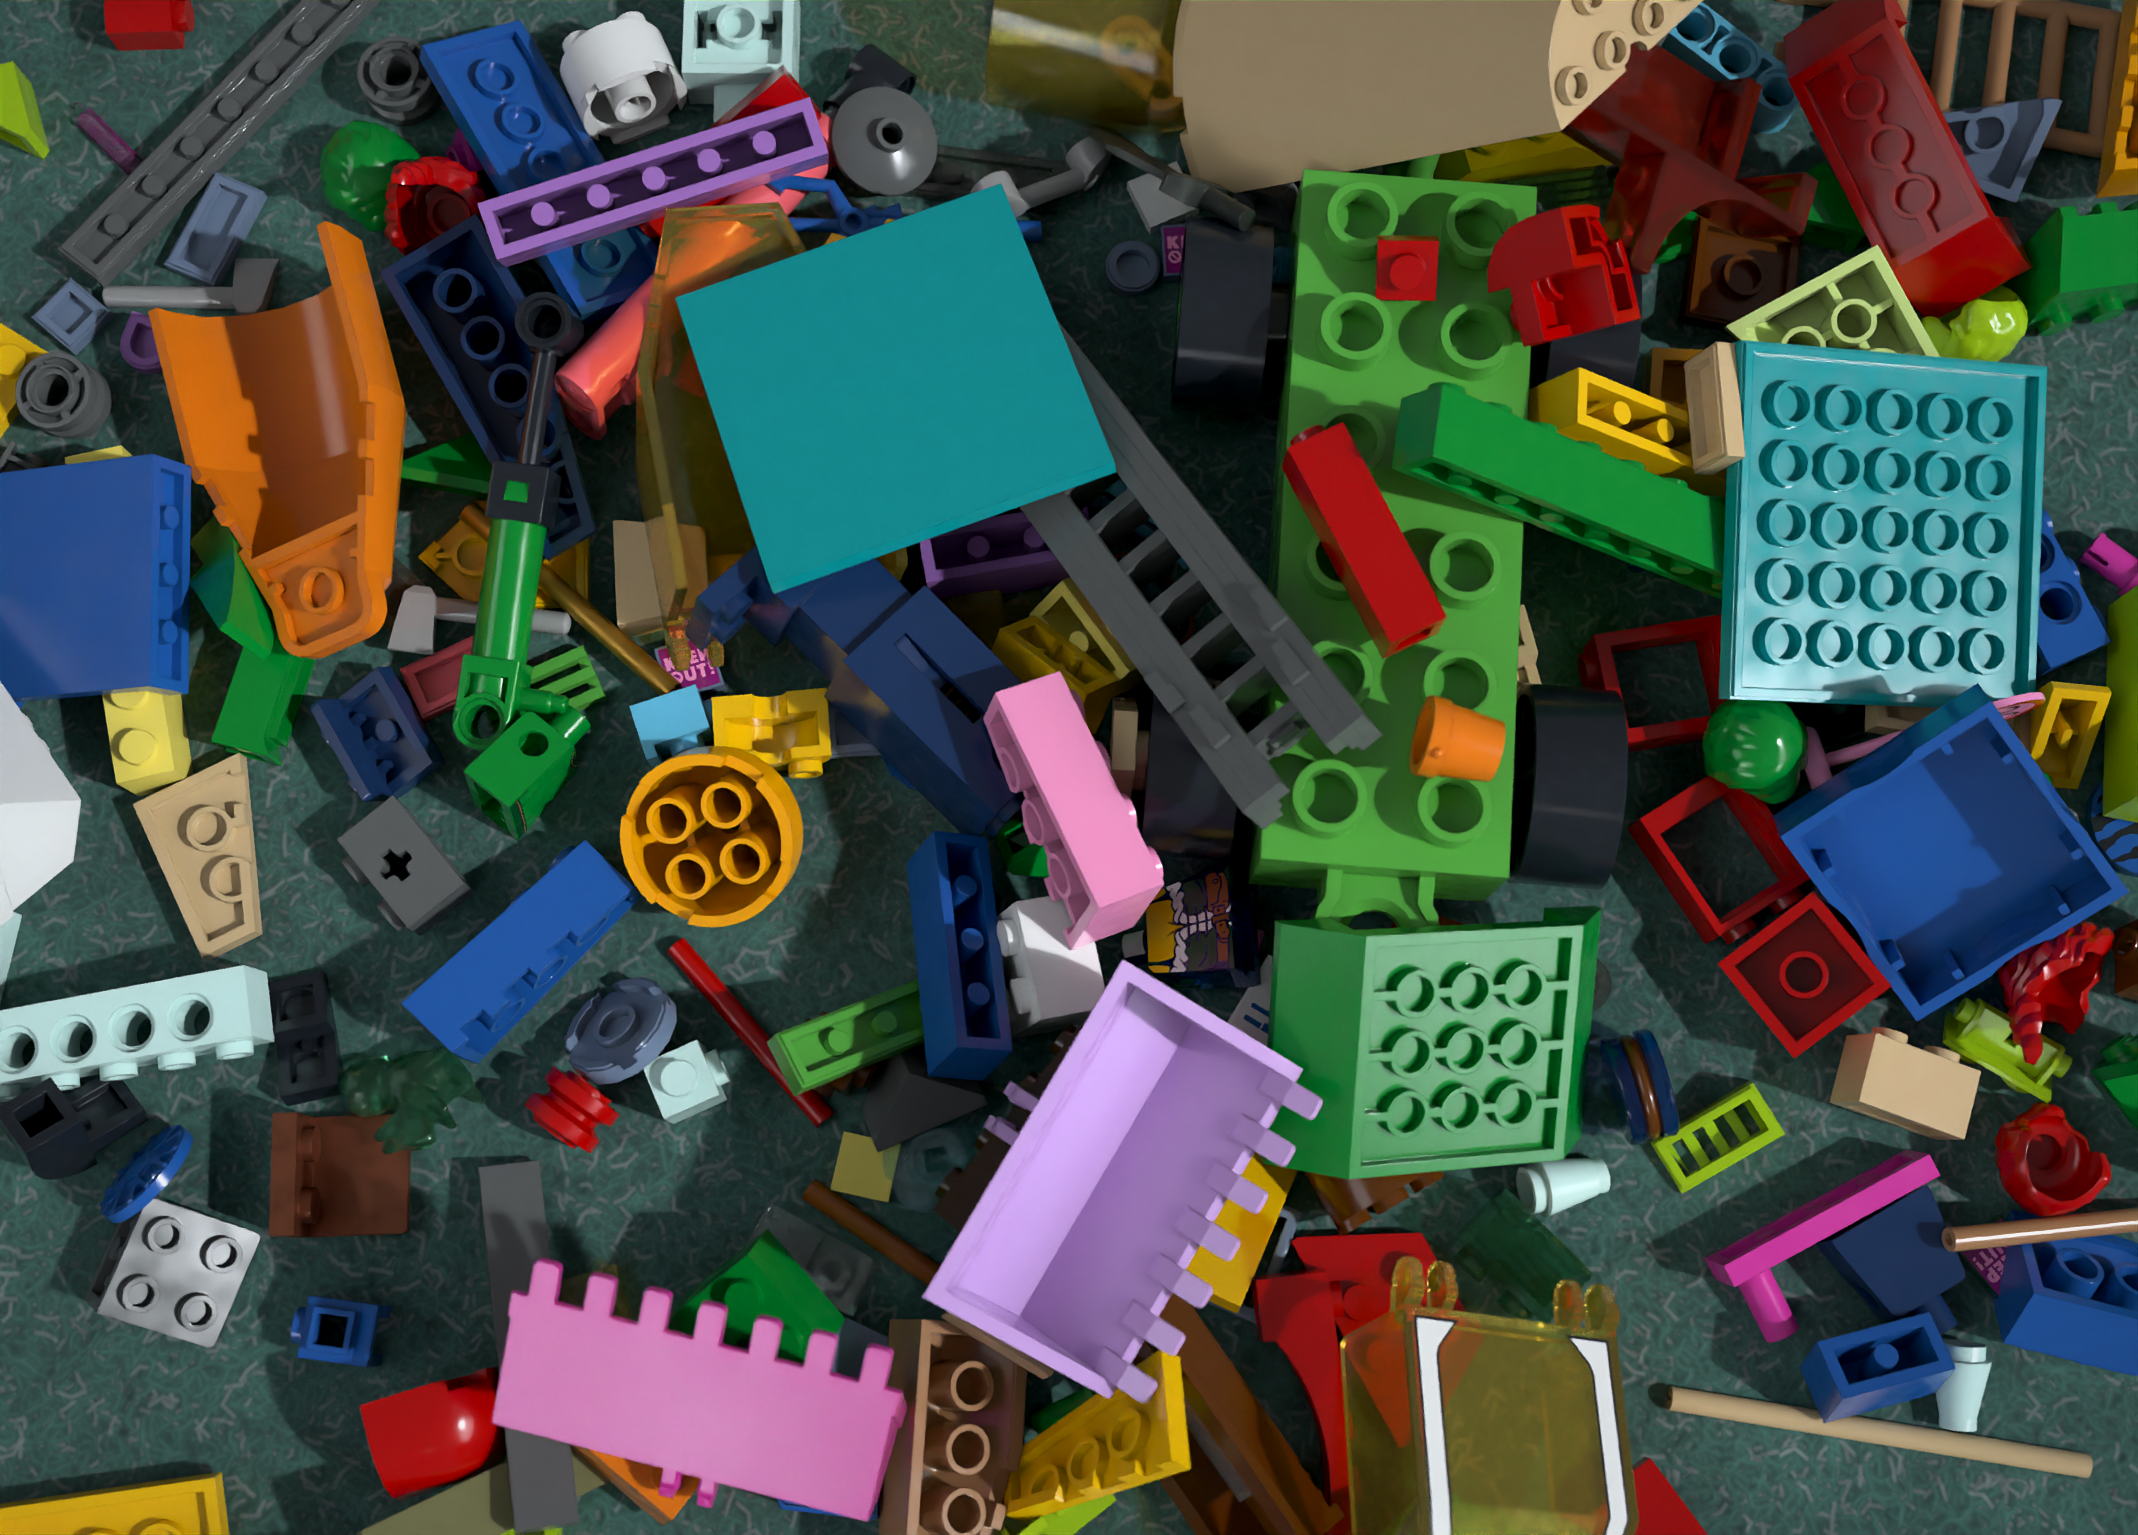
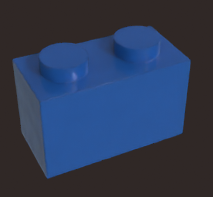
M1930 1312L1818 1341L1799 1367L1823 1423L1935 1394L1956 1369Z

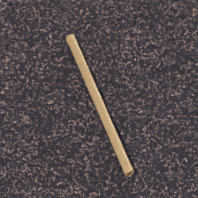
M1674 1386L1669 1387V1396L1671 1397V1400H1668L1667 1406L1669 1411L2075 1477L2089 1478L2092 1472V1457L2087 1453L1859 1416H1850L1823 1423L1819 1411L1816 1409Z

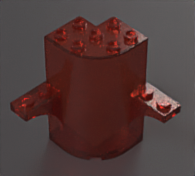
M1632 43L1630 45V57L1625 65L1626 72L1563 130L1558 131L1620 168L1615 179V186L1603 229L1609 240L1621 238L1631 275L1650 273L1653 261L1666 236L1691 211L1723 230L1744 238L1803 235L1818 180L1805 172L1735 179L1762 89V85L1749 77L1715 82L1657 44L1650 50L1640 51L1637 45Z

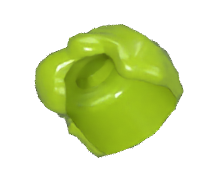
M2000 285L1941 319L1935 316H1927L1922 318L1920 322L1940 357L1997 362L2008 356L2018 341L2025 335L2028 325V314L2021 298L2014 291Z

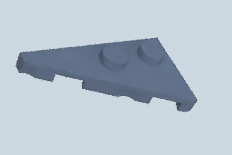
M2043 97L1942 111L1957 143L1962 145L1963 154L1982 191L2016 203L2062 101L2054 97Z

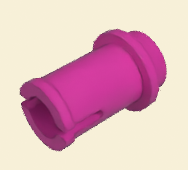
M2103 532L2099 533L2093 540L2094 543L2087 547L2078 561L2081 564L2084 563L2118 587L2120 590L2117 595L2121 597L2138 585V559L2106 537V534Z

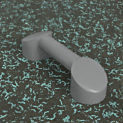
M1088 137L1074 145L1067 153L1066 162L1071 170L1017 189L1007 172L997 171L978 181L970 194L1001 183L1016 218L1033 207L1081 189L1084 191L1089 190L1108 166L1111 152L1091 137Z

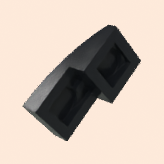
M322 970L269 982L274 1042L277 1045L280 1098L288 1107L345 1094L344 1070L327 974Z

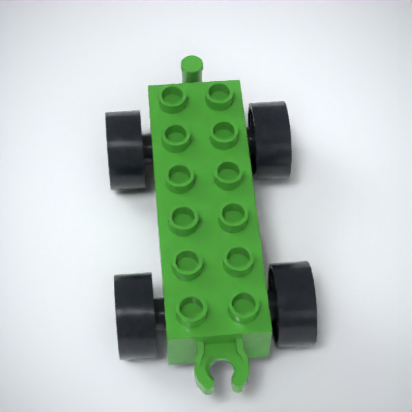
M1440 154L1385 164L1381 175L1303 169L1290 226L1287 283L1272 282L1274 226L1272 221L1255 220L1254 225L1249 230L1241 231L1219 217L1187 215L1184 229L1175 326L1171 410L1255 417L1260 401L1265 358L1282 360L1267 588L1382 734L1381 737L1363 751L1358 746L1352 750L1347 745L1335 755L1322 742L1313 728L1310 727L1307 729L1309 733L1278 758L1274 756L1268 761L1290 792L1279 800L1283 805L1279 808L1283 815L1263 830L1254 821L1252 822L1249 884L1317 889L1318 907L1311 919L1332 918L1347 927L1353 918L1368 912L1386 915L1394 921L1397 928L1439 926V918L1433 906V898L1484 902L1505 881L1518 884L1600 890L1606 885L1615 864L1625 814L1628 782V732L1625 709L1620 694L1616 690L1532 683H1524L1517 692L1524 521L1392 469L1401 398L1426 390L1432 383L1449 382L1458 384L1465 388L1467 395L1484 402L1505 404L1512 409V414L1528 420L1529 389L1578 367L1633 389L1642 324V276L1639 259L1633 249H1625L1641 319L1557 341L1523 347L1521 335L1516 331L1511 320L1510 309L1513 302L1510 290L1488 293L1487 268L1493 248L1506 230L1527 217L1536 215L1537 187L1433 179ZM1377 235L1438 236L1436 301L1379 300L1374 296ZM1339 423H1344L1447 616L1437 634L1385 659L1381 658L1282 470L1287 447L1291 446L1290 441L1300 432L1316 425H1323L1326 430ZM1222 659L1203 675L1215 689L1244 665V662ZM1279 684L1260 698L1259 724L1290 700ZM1150 688L1146 730H1149L1148 760L1145 769V779L1143 780L1139 832L1146 847H1152L1157 855L1228 861L1233 840L1237 804ZM1432 694L1449 698L1454 704L1502 720L1505 723L1506 733L1503 754L1497 772L1491 781L1481 782L1438 776L1429 779L1413 775L1410 772L1409 759L1412 737L1420 710L1428 696ZM1244 712L1236 717L1247 734L1259 725L1244 723Z

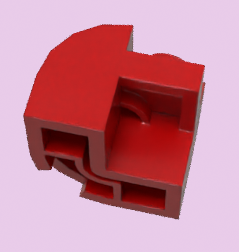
M1590 204L1567 206L1527 217L1509 227L1495 244L1487 268L1488 293L1510 290L1513 300L1510 309L1511 320L1514 328L1521 335L1523 347L1557 341L1641 319L1631 271L1621 238L1609 240L1601 223L1597 220L1600 219L1599 207Z
M498 1366L484 1368L459 1378L446 1381L443 1379L359 1405L375 1467L384 1487L393 1499L401 1501L471 1479L492 1468L506 1452L504 1426L492 1424L499 1385Z

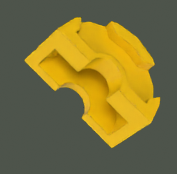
M827 688L786 691L782 695L773 697H758L752 694L711 697L714 746H727L751 753L768 763L776 771L788 770L790 778L808 779L821 776L823 774L822 763L828 761L832 755L828 700L824 697Z

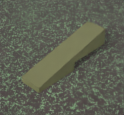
M571 1448L577 1497L610 1482V1480ZM504 1462L358 1532L357 1535H501L514 1528L508 1464Z

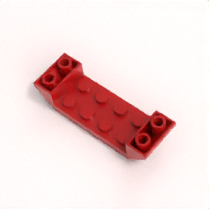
M1839 0L1783 36L1788 81L1872 247L1879 246L1908 300L1923 318L1935 316L1941 319L2034 266L2009 218L1996 217L1977 182L1899 30L1908 21L1897 0Z

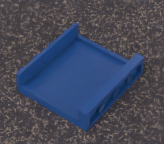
M146 454L0 473V681L18 708H22L23 702L138 691H148L168 696L189 694L191 466L156 454Z

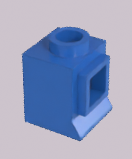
M309 1296L307 1307L300 1306L296 1310L291 1326L292 1343L299 1344L297 1357L366 1368L381 1367L383 1354L373 1353L379 1318H390L392 1306L325 1296ZM327 1314L348 1317L343 1347L321 1345Z

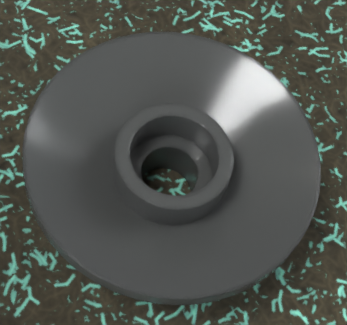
M870 87L860 90L851 95L840 106L833 119L830 141L834 159L844 176L859 189L877 196H900L917 188L932 171L937 156L935 128L924 108L906 93L889 87ZM882 128H889L897 135V144H889L883 139Z

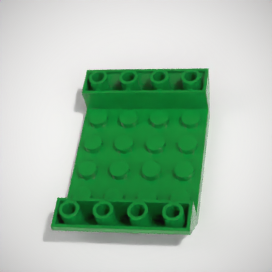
M1595 905L1544 908L1543 921L1353 930L1332 918L1275 921L1267 1047L1302 1068L1303 1070L1295 1083L1316 1094L1323 1101L1320 1110L1312 1120H1308L1282 1105L1271 1123L1270 1131L1295 1146V1152L1284 1168L1343 1179H1360L1563 1160L1579 1140L1582 1132L1602 908ZM1260 1154V1161L1264 1164L1279 1166Z

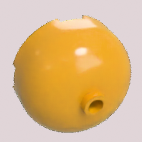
M702 746L670 757L648 772L639 781V785L628 804L626 814L621 818V852L632 881L651 904L657 902L669 912L689 920L687 923L689 925L711 928L725 927L743 922L764 910L788 885L796 871L802 853L803 821L799 805L790 787L783 777L768 763L751 753L737 748ZM740 823L739 829H730Z

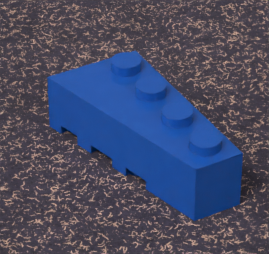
M586 840L577 847L571 845L560 852L551 862L548 868L549 872L532 887L522 891L501 915L401 1003L453 1054L478 1064L643 896Z

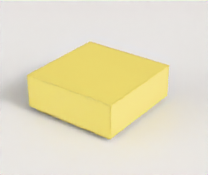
M844 1131L830 1190L889 1203L902 1144L898 1143L877 1152L872 1137Z

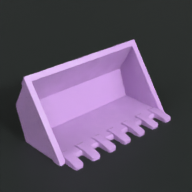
M1122 960L1041 1098L1011 1081L1003 1092L1012 1103L1032 1112L1021 1132L1016 1129L1013 1123L1000 1116L995 1117L991 1114L983 1127L1012 1147L933 1278L923 1298L1108 1399H1111L1118 1387L1141 1403H1148L1157 1389V1381L1133 1365V1359L1145 1340L1168 1355L1174 1356L1178 1353L1185 1341V1334L1159 1316L1172 1293L1197 1308H1203L1213 1293V1288L1188 1271V1265L1200 1245L1226 1261L1233 1259L1240 1247V1239L1214 1223L1227 1199L1232 1200L1253 1214L1261 1211L1268 1199V1193L1242 1177L1243 1171L1255 1151L1275 1164L1285 1167L1295 1152V1146L1270 1131L1271 1123L1282 1105L1302 1117L1312 1120L1320 1110L1323 1101L1316 1094L1295 1083L1303 1070L1302 1068L1127 961Z

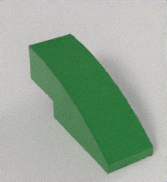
M214 515L190 541L192 547L204 563L190 579V585L218 629L264 661L272 652L276 624L273 612L239 557L238 553L242 548L230 528L220 525Z

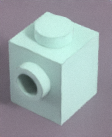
M698 1040L658 1056L643 1069L663 1118L672 1124L727 1100L721 1086L730 1082L724 1063L717 1049L707 1052L706 1047Z

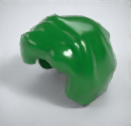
M353 120L343 128L335 131L329 142L321 150L319 169L324 186L323 193L332 208L344 211L348 217L358 221L368 231H383L387 226L384 210L388 201L385 195L388 190L387 184L391 181L393 168L406 160L411 162L421 158L420 154L406 140L387 127L376 122L370 123Z
M1727 699L1712 713L1708 720L1707 728L1703 733L1702 748L1705 773L1726 784L1729 789H1743L1744 792L1752 794L1755 798L1767 804H1777L1789 800L1799 786L1800 772L1807 768L1808 764L1807 749L1809 745L1806 725L1794 715L1790 707L1784 702Z

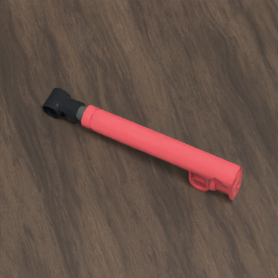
M870 43L864 46L850 63L845 74V82L824 101L822 106L824 112H820L821 119L818 120L829 153V163L794 175L824 179L831 172L832 167L837 165L831 149V126L836 112L851 95L870 87H889L907 93L910 96L916 85V75L876 45ZM763 184L732 194L724 200L554 374L555 387L563 413L573 425L590 438L601 440L607 433L606 421L622 405H631L638 396L642 399L649 398L652 394L648 390L662 374L666 377L670 374L673 366L671 337L683 325L675 298L727 280L773 232L768 231L760 239L727 225L729 220L758 209H762L769 217H787L811 191L786 189L779 196Z

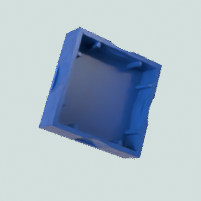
M1978 683L1773 816L1780 838L1826 900L1838 909L1858 932L1869 958L1892 985V989L1916 1021H1919L1991 977L1997 969L2019 952L2057 937L2129 893L2126 886Z

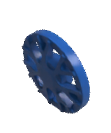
M174 1125L171 1127L167 1126L158 1135L151 1136L149 1142L138 1153L135 1151L131 1155V1160L117 1171V1177L105 1189V1196L99 1205L101 1206V1214L112 1223H120L134 1216L149 1204L169 1183L185 1161L193 1143L192 1133L181 1125Z

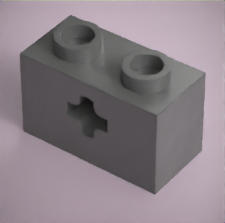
M394 795L337 839L349 854L341 860L342 864L362 887H365L370 882L384 898L376 904L378 909L397 931L406 926L421 936L475 893V890L408 807ZM401 858L407 862L406 868L411 874L403 881L396 877L398 871L394 866Z

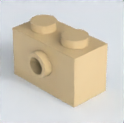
M1873 1027L1871 1033L1846 1036L1830 1103L1935 1140H1965L1981 1071L1960 1064V1055L1956 1052L1935 1046H1925L1924 1050L1908 1045V1036L1906 1034L1889 1028Z

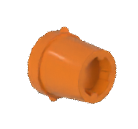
M1431 694L1422 705L1415 725L1410 748V772L1413 775L1429 779L1438 776L1481 782L1491 781L1497 772L1503 754L1506 733L1505 723L1502 720L1454 704L1449 698Z

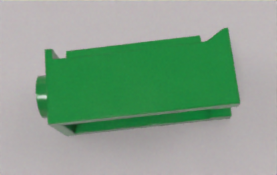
M277 628L272 652L264 661L243 647L211 742L226 747L225 752L235 755L240 752L249 759L281 767L282 761L279 746L287 748L317 659L301 658L289 654L281 644Z

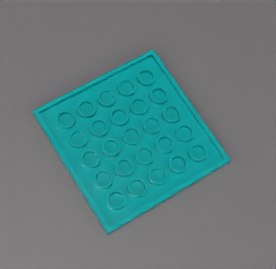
M1748 340L1733 342L1735 343L1745 457L1727 467L1719 699L1940 708L1977 683L1992 702L2011 696L2036 692L2047 366Z

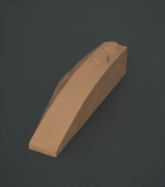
M890 1319L888 1347L893 1350L894 1354L887 1387L902 1390L907 1410L902 1428L897 1430L879 1493V1535H994L995 1530H1001L1007 1510V1506L1002 1504L1010 1474L1011 1472H1017L1022 1455L1027 1370L948 1321Z

